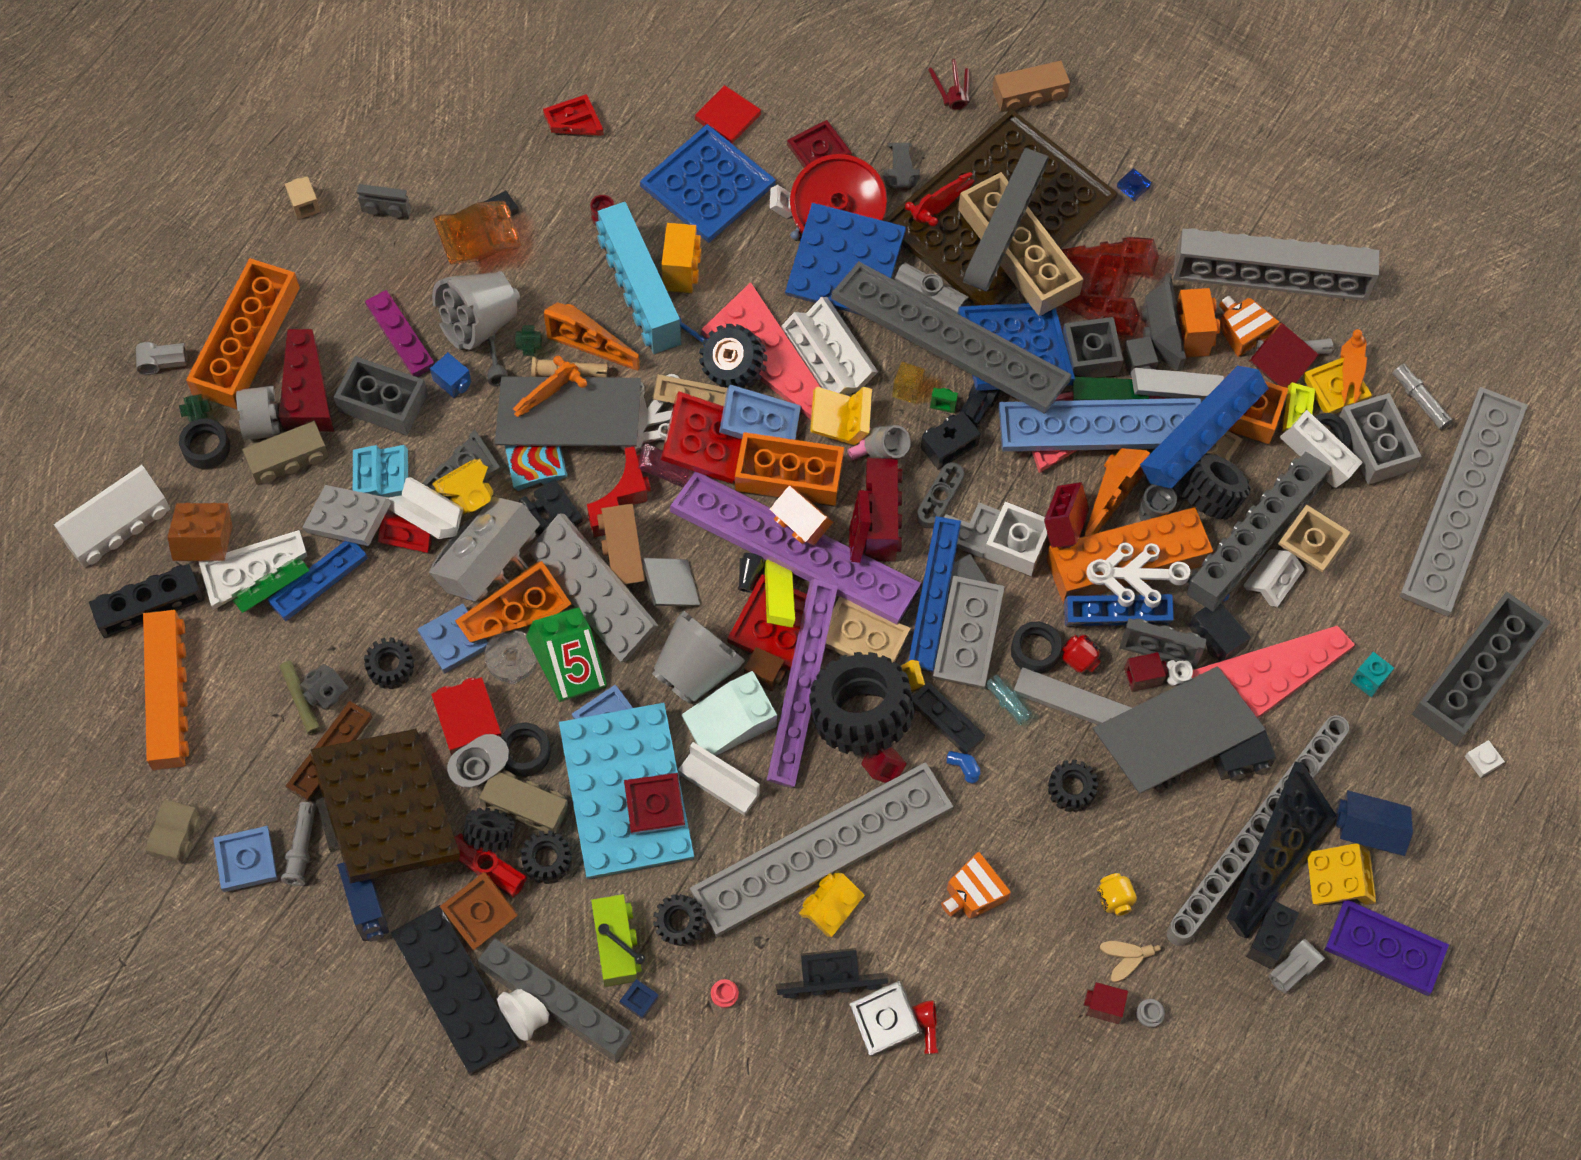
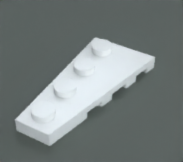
M298 530L227 552L225 561L198 562L211 607L215 610L236 598V595L241 590L247 587L253 588L260 584L259 580L269 573L275 575L281 571V566L291 559L296 561L298 559L302 560L308 556L301 533Z

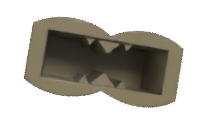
M164 800L148 838L145 849L148 855L181 864L183 858H187L190 854L192 843L189 842L190 837L200 827L201 817L197 809Z

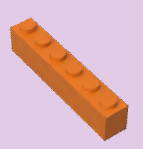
M175 610L143 613L147 762L152 770L185 767V757L189 756L188 742L184 741V732H188V720L183 713V707H187V695L183 691V683L187 682L185 667H182V659L186 658L185 644L181 643V635L185 634V623L183 619L179 618Z

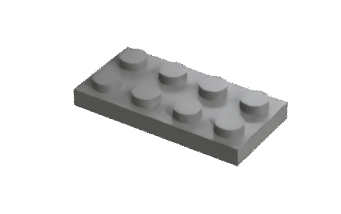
M953 576L933 673L934 679L985 688L1005 586Z

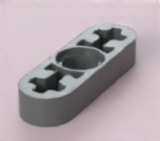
M948 463L944 465L918 509L917 521L922 527L934 528L935 517H943L963 482L964 470L959 464ZM952 472H955L956 477L952 478L950 485L946 484L948 474L951 475ZM941 490L946 492L948 497L940 501L933 494ZM934 506L933 517H929V519L924 518L925 514H928L931 507Z

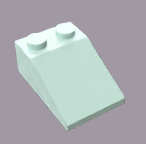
M753 671L728 682L682 714L696 744L715 756L777 727V714Z

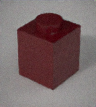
M1158 652L1128 658L1124 668L1131 692L1162 686L1168 674L1166 663L1164 660L1161 661Z
M1095 982L1092 990L1087 989L1083 1003L1084 1006L1088 1007L1086 1016L1119 1025L1123 1017L1128 991Z

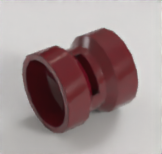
M598 195L591 200V218L595 226L596 222L599 221L598 211L614 205L613 199L607 195Z

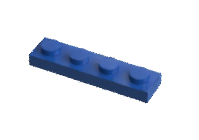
M344 541L311 566L307 573L292 581L269 598L268 602L286 622L367 560V554L357 543Z

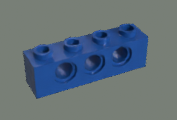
M1161 594L1160 604L1155 608L1148 607L1145 604V597L1143 595H1135L1134 602L1129 607L1121 606L1117 595L1067 596L1064 600L1065 626L1127 625L1129 618L1133 620L1143 619L1152 625H1169L1173 621L1172 594ZM1127 595L1122 596V598H1123L1124 600H1130V599H1131V598H1130L1129 596H1127ZM1154 596L1148 597L1151 601L1157 600Z

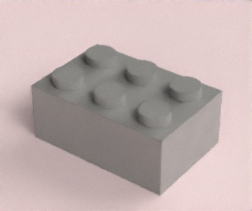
M1390 393L1343 407L1339 417L1349 427L1351 433L1349 447L1363 462L1359 467L1368 485L1414 471L1422 456Z

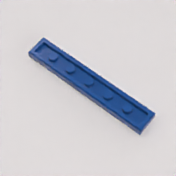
M938 516L935 517L909 661H919L921 670L929 672L934 671L961 525L960 520Z

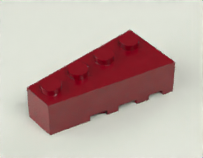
M867 458L866 491L869 493L871 523L865 543V555L876 561L896 562L897 552L901 553L902 537H898V529H902V514H898V506H902V491H898V484H902V468H898V459Z

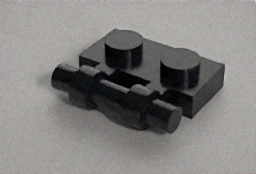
M555 479L533 492L537 501L530 502L527 496L520 498L518 501L523 503L540 523L536 529L538 535L543 533L558 514H565L574 526L583 522L581 514ZM544 510L549 518L543 519L539 512Z

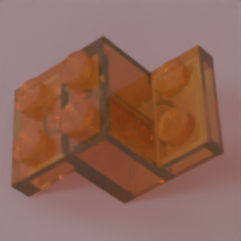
M505 201L477 202L455 214H441L433 218L450 265L479 262L500 251L515 250L522 246L519 240V233L511 218L510 209Z

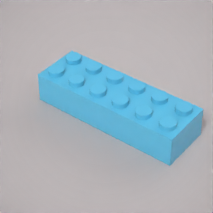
M626 202L599 210V221L596 222L599 233L597 235L601 249L605 248L608 253L606 254V259L609 267L615 268L616 273L614 275L617 285L625 290V293H623L625 302L628 307L632 306L634 313H632L636 326H641L643 330L641 335L645 346H650L653 354L681 345L680 318Z

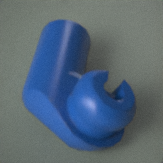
M948 752L947 764L960 766L965 775L964 779L968 783H976L979 780L981 771L975 758L968 754Z

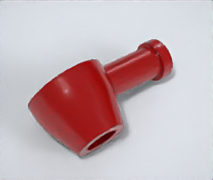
M934 1000L925 1001L913 1006L912 1009L919 1026L925 1030L924 1054H938L936 1044V1005Z

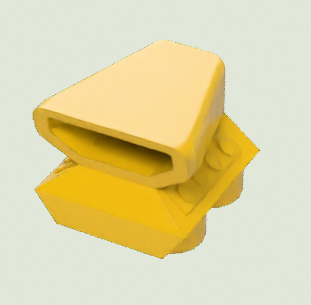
M480 458L465 463L432 483L437 493L442 496H451V501L463 507L462 515L490 502L493 495V489L490 484L483 483L488 466H485Z

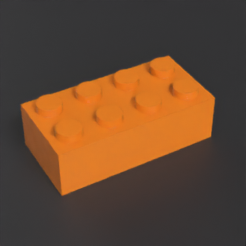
M743 432L735 474V491L780 497L791 486L810 502L836 506L844 447Z

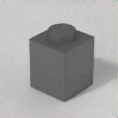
M1150 336L1126 341L1123 356L1130 378H1132L1131 371L1134 368L1156 370L1158 360Z

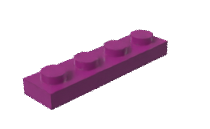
M387 290L365 301L366 307L412 376L418 377L429 371L435 364Z

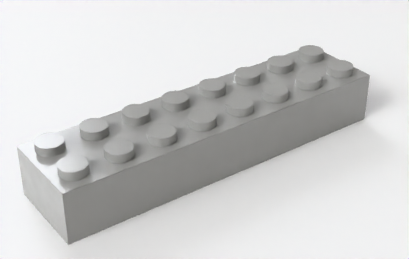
M1195 228L1182 229L1175 252L1173 280L1368 301L1379 276V250L1367 247H1347L1341 244L1328 245L1321 244L1320 242H1301L1294 239H1274L1268 236L1255 237L1246 234H1228L1221 231H1201Z

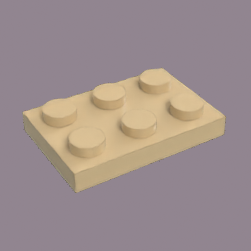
M839 597L832 611L825 647L841 655L847 654V657L854 655V652H862V654L868 655V652L877 653L878 657L884 655L890 658L893 663L896 661L911 628L900 623L896 625L845 598Z

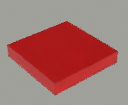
M724 85L695 114V120L703 126L708 124L733 144L761 115V109Z

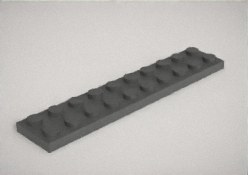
M859 261L832 292L831 299L1044 414L1071 380L1070 373Z

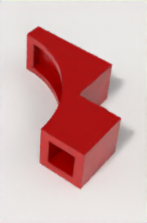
M634 446L624 448L625 469L616 487L603 498L586 504L594 538L605 535V530H599L597 515L602 514L601 508L647 502V492L651 491L648 477L642 476L641 470L645 469L641 454H636Z

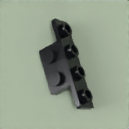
M856 948L801 953L803 981L775 984L777 995H782L783 998H795L799 996V993L810 992V995H823L827 993V990L838 989V992L842 993L852 992L855 990L854 987L865 986L868 990L880 989L882 984H888V977L886 973L859 975Z

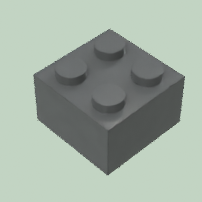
M1113 317L1064 323L1062 333L1074 377L1097 378L1120 374L1123 358Z

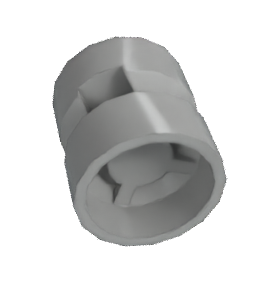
M899 425L874 427L870 429L869 434L865 437V448L867 453L873 458H900L910 448V436L906 429Z

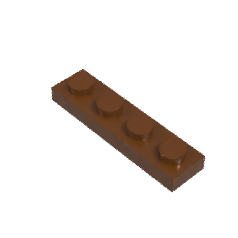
M349 701L314 748L355 741L373 718L371 713ZM311 752L286 784L287 790L306 802H310L320 789L311 759Z

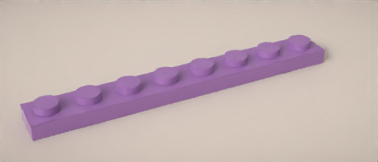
M812 579L809 584L767 781L789 788L795 787L811 714L809 702L810 688L812 682L817 680L816 675L820 672L838 586L817 579Z

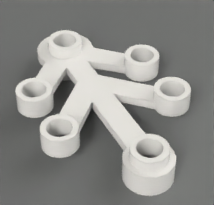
M675 374L667 375L669 377L679 378ZM642 382L637 446H634L636 452L641 449L643 443L666 439L667 434H663L662 431L668 430L669 423L665 422H670L672 410L658 413L665 403L664 401L653 400L650 406L646 407L644 399L645 388ZM663 423L659 426L658 430L644 432L648 426ZM620 446V447L625 451L624 448H628V447H632V446Z
M1121 543L1118 546V550L1106 560L1097 559L1091 562L1087 567L1086 575L1096 585L1105 584L1118 596V602L1121 606L1129 607L1134 602V592L1130 589H1125L1116 580L1125 579L1145 597L1144 602L1148 607L1155 608L1160 604L1161 594L1157 590L1151 589L1141 579L1170 580L1174 585H1183L1189 579L1190 568L1183 562H1175L1169 569L1141 568L1148 561L1152 562L1158 559L1160 549L1156 544L1152 543L1147 544L1144 551L1127 566L1117 568L1115 566L1121 560H1130L1133 555V546L1129 543ZM1126 549L1130 553L1123 554L1121 550ZM1153 550L1156 554L1150 555L1147 551ZM1100 571L1104 575H1097L1095 572ZM1175 574H1180V575H1182L1183 578H1178V577H1175L1174 575H1175ZM1127 595V596H1129L1131 599H1130V600H1124V599L1122 598V596ZM1154 596L1157 600L1151 601L1148 597Z

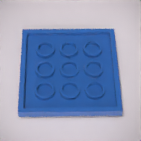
M708 124L640 180L641 188L683 223L696 225L697 234L701 235L708 243L776 185V179Z
M812 203L785 295L816 303L821 297H828L834 308L859 314L831 299L833 290L858 261L892 279L906 227Z
M1029 303L961 306L958 308L957 314L1070 373L1071 380L1067 385H1073L1075 377L1056 308L1041 316H1038ZM972 375L976 391L998 389Z

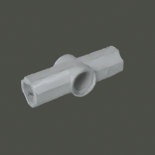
M907 263L901 265L895 276V281L955 313L958 312L959 307L965 306L968 302V296L944 284L940 276L925 274Z

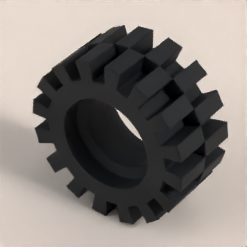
M390 637L389 642H386V639L382 638L381 644L375 641L372 643L374 648L369 647L367 649L368 655L364 656L365 669L375 685L378 683L380 688L384 689L385 685H388L389 689H393L394 684H397L399 688L402 686L401 681L404 680L407 683L409 681L408 675H413L414 661L411 651L399 639L396 642L395 638ZM393 655L399 659L398 667L392 671H383L379 667L381 659L386 656Z
M1068 760L1063 761L1062 765L1058 764L1055 770L1052 771L1048 782V795L1051 794V801H1056V807L1059 809L1061 806H1064V811L1069 812L1070 809H1073L1074 812H1078L1079 808L1084 810L1088 804L1091 805L1098 788V782H1096L1097 775L1096 773L1092 774L1093 768L1091 766L1086 768V763L1083 761L1079 765L1076 764L1077 760H1072L1071 763H1068ZM1069 777L1079 779L1083 785L1082 792L1076 795L1067 793L1063 788V781Z
M477 808L476 811L471 810L466 816L463 839L467 841L469 846L474 845V848L477 850L483 848L485 852H488V849H491L492 852H497V849L504 851L505 848L508 849L512 842L515 821H513L511 816L507 817V813H499L498 809L490 811V808H485V810Z
M544 830L539 831L540 835L532 834L530 836L531 840L524 842L525 847H522L521 850L522 864L525 872H527L531 879L534 878L535 882L540 883L542 880L544 884H549V880H553L555 883L558 881V877L561 876L563 878L566 876L565 871L570 869V862H572L570 847L566 839L563 840L562 835L559 833L554 835L553 831L548 830V834H544ZM550 848L556 852L557 859L552 865L541 866L537 863L536 855L541 849Z
M681 894L671 895V898H664V904L659 903L657 905V908L660 909L659 912H654L653 917L657 918V921L653 922L654 927H658V930H656L657 935L662 936L661 939L663 941L678 946L694 944L693 940H699L701 938L700 932L704 933L706 928H703V923L707 924V919L703 916L706 914V911L701 908L703 905L695 901L696 899ZM678 910H685L689 915V924L684 930L676 931L671 923L672 916Z

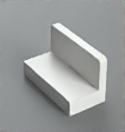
M1271 549L1245 582L1244 587L1246 590L1261 592L1270 606L1278 607L1302 574L1304 568L1297 557L1291 552Z

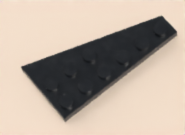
M1295 761L1226 919L1238 936L1248 937L1273 901H1275L1337 818V815L1303 763Z

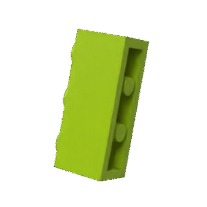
M624 894L592 899L591 903L604 986L632 983L637 979V972H642L641 964H637L634 957L607 935H600L598 927L601 924H607L610 931L631 949H633L632 946L638 945L635 929H629L628 923L629 919H633L631 902L625 903Z

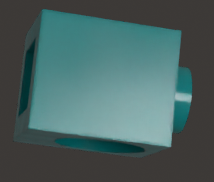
M1372 652L1357 669L1350 682L1372 698L1389 678L1394 667L1375 652Z

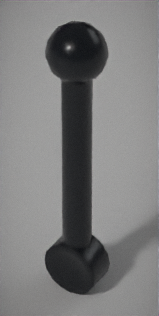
M603 923L598 927L600 935H607L634 957L637 964L640 965L645 962V956L637 954L614 935L607 924Z

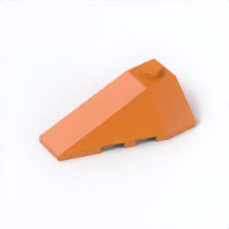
M1121 448L1116 455L1111 454L1104 464L1106 471L1084 537L1098 533L1140 481L1144 474L1140 464L1150 455V452Z

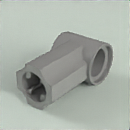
M143 342L136 346V370L140 374L152 375L157 373L160 368L187 366L188 360L184 343L158 346L152 342Z
M1303 939L1287 955L1288 958L1280 963L1268 977L1278 990L1286 993L1301 978L1311 974L1325 958L1306 939Z

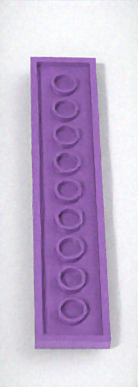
M694 472L670 506L671 513L753 554L760 555L765 560L768 559L789 569L793 574L809 582L812 579H817L838 586L837 596L845 598L896 625L903 617L921 586L920 582L862 554L860 563L851 562L850 548L825 535L814 546L808 542H805L803 545L792 536L794 531L789 526L784 528L774 520L776 515L769 507L698 472Z

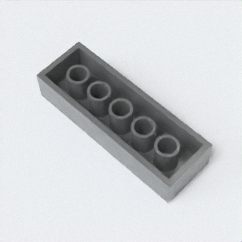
M1506 591L1420 701L1412 715L1456 746L1550 624V621Z

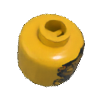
M1120 873L1111 874L1101 879V884L1097 888V894L1104 911L1115 913L1116 916L1130 913L1132 911L1131 906L1137 901L1130 879L1121 876Z

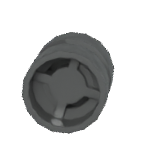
M1158 485L1148 487L1139 508L1140 520L1145 521L1173 513L1177 503L1175 491L1172 488Z

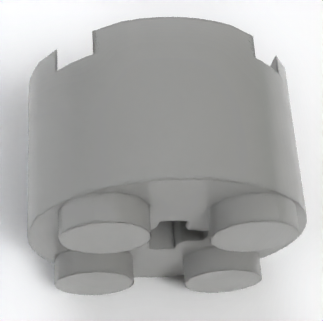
M274 386L242 389L236 392L237 411H239L241 419L239 424L244 440L269 438L281 434L279 421H275L276 418H279L278 403L273 404V401L276 400Z

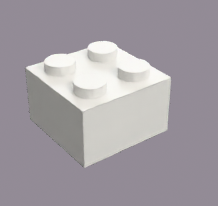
M1005 502L986 543L984 558L1032 576L1048 539L1044 523L1045 517Z

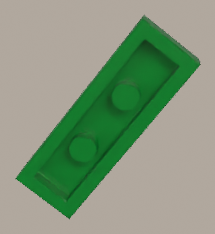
M301 559L287 561L281 566L282 570L275 575L269 573L259 580V585L252 589L247 587L241 590L236 595L238 598L233 600L241 613L245 612L307 573L309 569Z

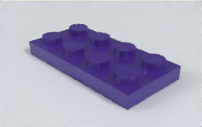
M1346 900L1342 902L1324 950L1429 996L1433 990L1449 944Z

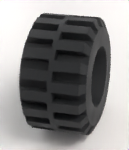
M1205 453L1179 482L1180 490L1188 502L1200 512L1215 519L1226 520L1233 517L1251 490L1249 481L1241 470L1225 458L1210 453Z

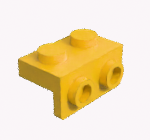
M829 873L821 879L820 887L814 894L805 899L802 904L803 908L799 912L803 918H809L827 937H832L865 896L843 873Z

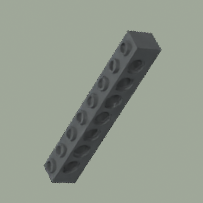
M1306 451L1299 459L1295 458L1289 465L1288 472L1285 475L1281 473L1278 476L1272 490L1267 489L1263 493L1260 503L1257 506L1253 505L1249 509L1246 519L1243 522L1238 521L1232 529L1231 536L1228 539L1224 537L1221 540L1214 555L1209 554L1205 558L1202 568L1199 571L1195 570L1190 575L1187 581L1189 584L1187 595L1209 610L1214 611L1326 484L1331 466Z

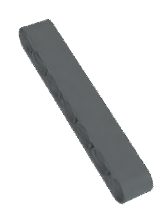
M1028 148L1024 149L969 263L963 283L984 291L989 289L1045 171L1049 156Z

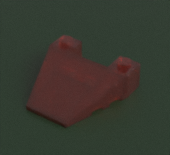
M1126 237L1122 238V242L1109 244L1108 241L1100 242V246L1086 248L1083 245L1061 249L1083 278L1080 295L1062 305L1087 320L1113 317L1117 334L1133 336L1140 315L1134 298L1122 296L1130 274L1153 276L1159 259L1154 239Z

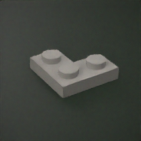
M978 503L970 523L945 514L944 518L961 521L956 548L983 558L986 543L1001 511Z

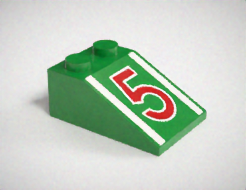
M579 607L532 622L526 639L559 702L606 688L607 684L591 628Z

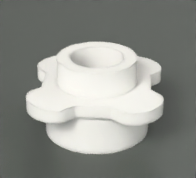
M1171 660L1167 663L1166 666L1169 670L1167 682L1171 686L1182 684L1192 679L1193 670L1190 662H1175Z

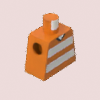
M1227 296L1219 304V307L1225 312L1220 320V330L1238 357L1256 347L1257 340H1263L1264 342L1279 324L1275 317L1251 298H1247L1237 304L1231 296Z
M977 852L949 880L947 891L951 896L943 901L941 906L950 917L962 909L967 917L972 919L1007 902L1011 891L981 853Z

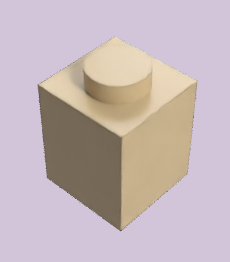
M308 176L285 183L297 220L320 213L317 198Z

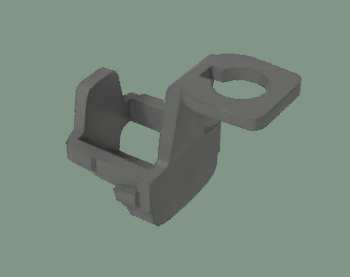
M887 143V147H893V168L884 170L883 179L885 185L890 188L915 187L920 179V169H913L909 156V147H912V143Z

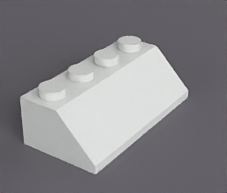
M141 465L56 522L54 526L68 549L83 568H86L88 565L97 563L110 550L120 547L132 535L142 532L145 526L154 520L161 519L170 510V507L146 469Z

